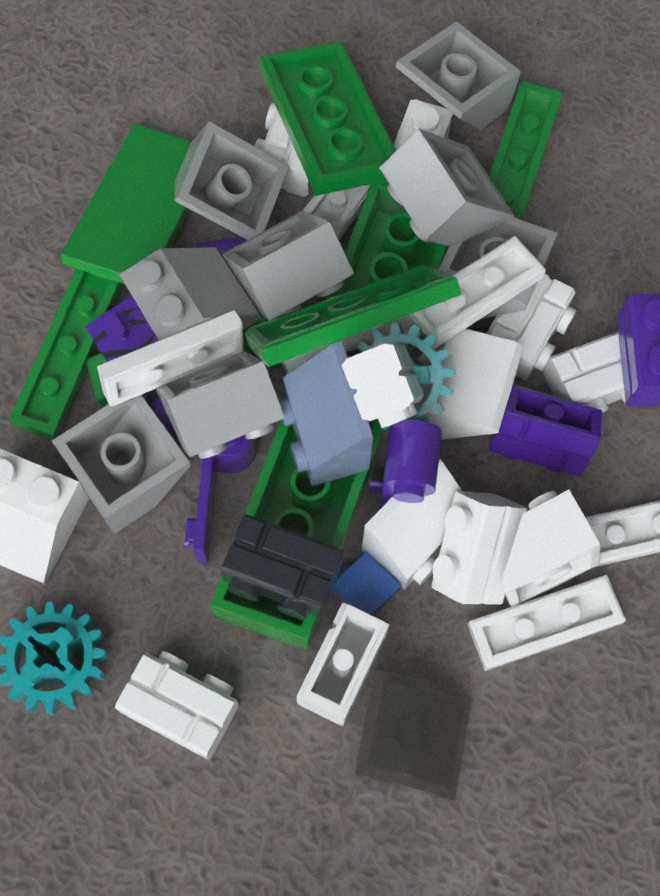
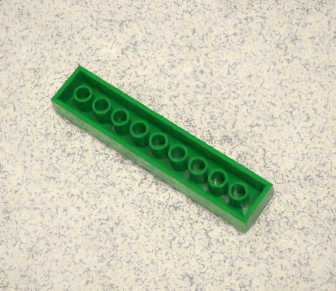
M388 181L371 184L345 251L354 274L342 280L343 286L330 294L327 299L422 264L438 270L449 246L425 242L413 232L410 226L411 217L404 206L396 202L388 192ZM408 344V348L410 349V357H411V350H412L413 345ZM378 418L368 421L373 435L369 470L311 486L307 470L298 473L295 466L290 443L298 440L293 424L284 427L281 419L245 514L344 551L386 430L381 428ZM221 575L210 604L216 619L309 650L320 617L310 613L307 620L291 617L277 609L278 601L262 595L259 596L256 602L241 598L228 590L230 583L225 582Z

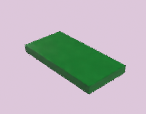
M343 41L259 57V70L315 196L387 181L380 167L396 152V149Z
M134 123L61 253L62 264L125 284L119 274L157 250L171 248L190 211L189 208L174 201L175 179L192 141Z
M422 264L250 327L244 333L250 349L270 367L461 296L462 294L456 277Z

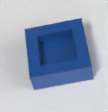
M366 551L335 581L332 590L346 604L374 616L401 589V584Z

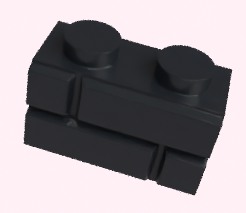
M245 514L223 562L221 574L223 580L230 583L228 590L241 598L256 602L259 596L262 595L278 601L277 609L291 617L307 620L310 613L321 618L343 561V550Z

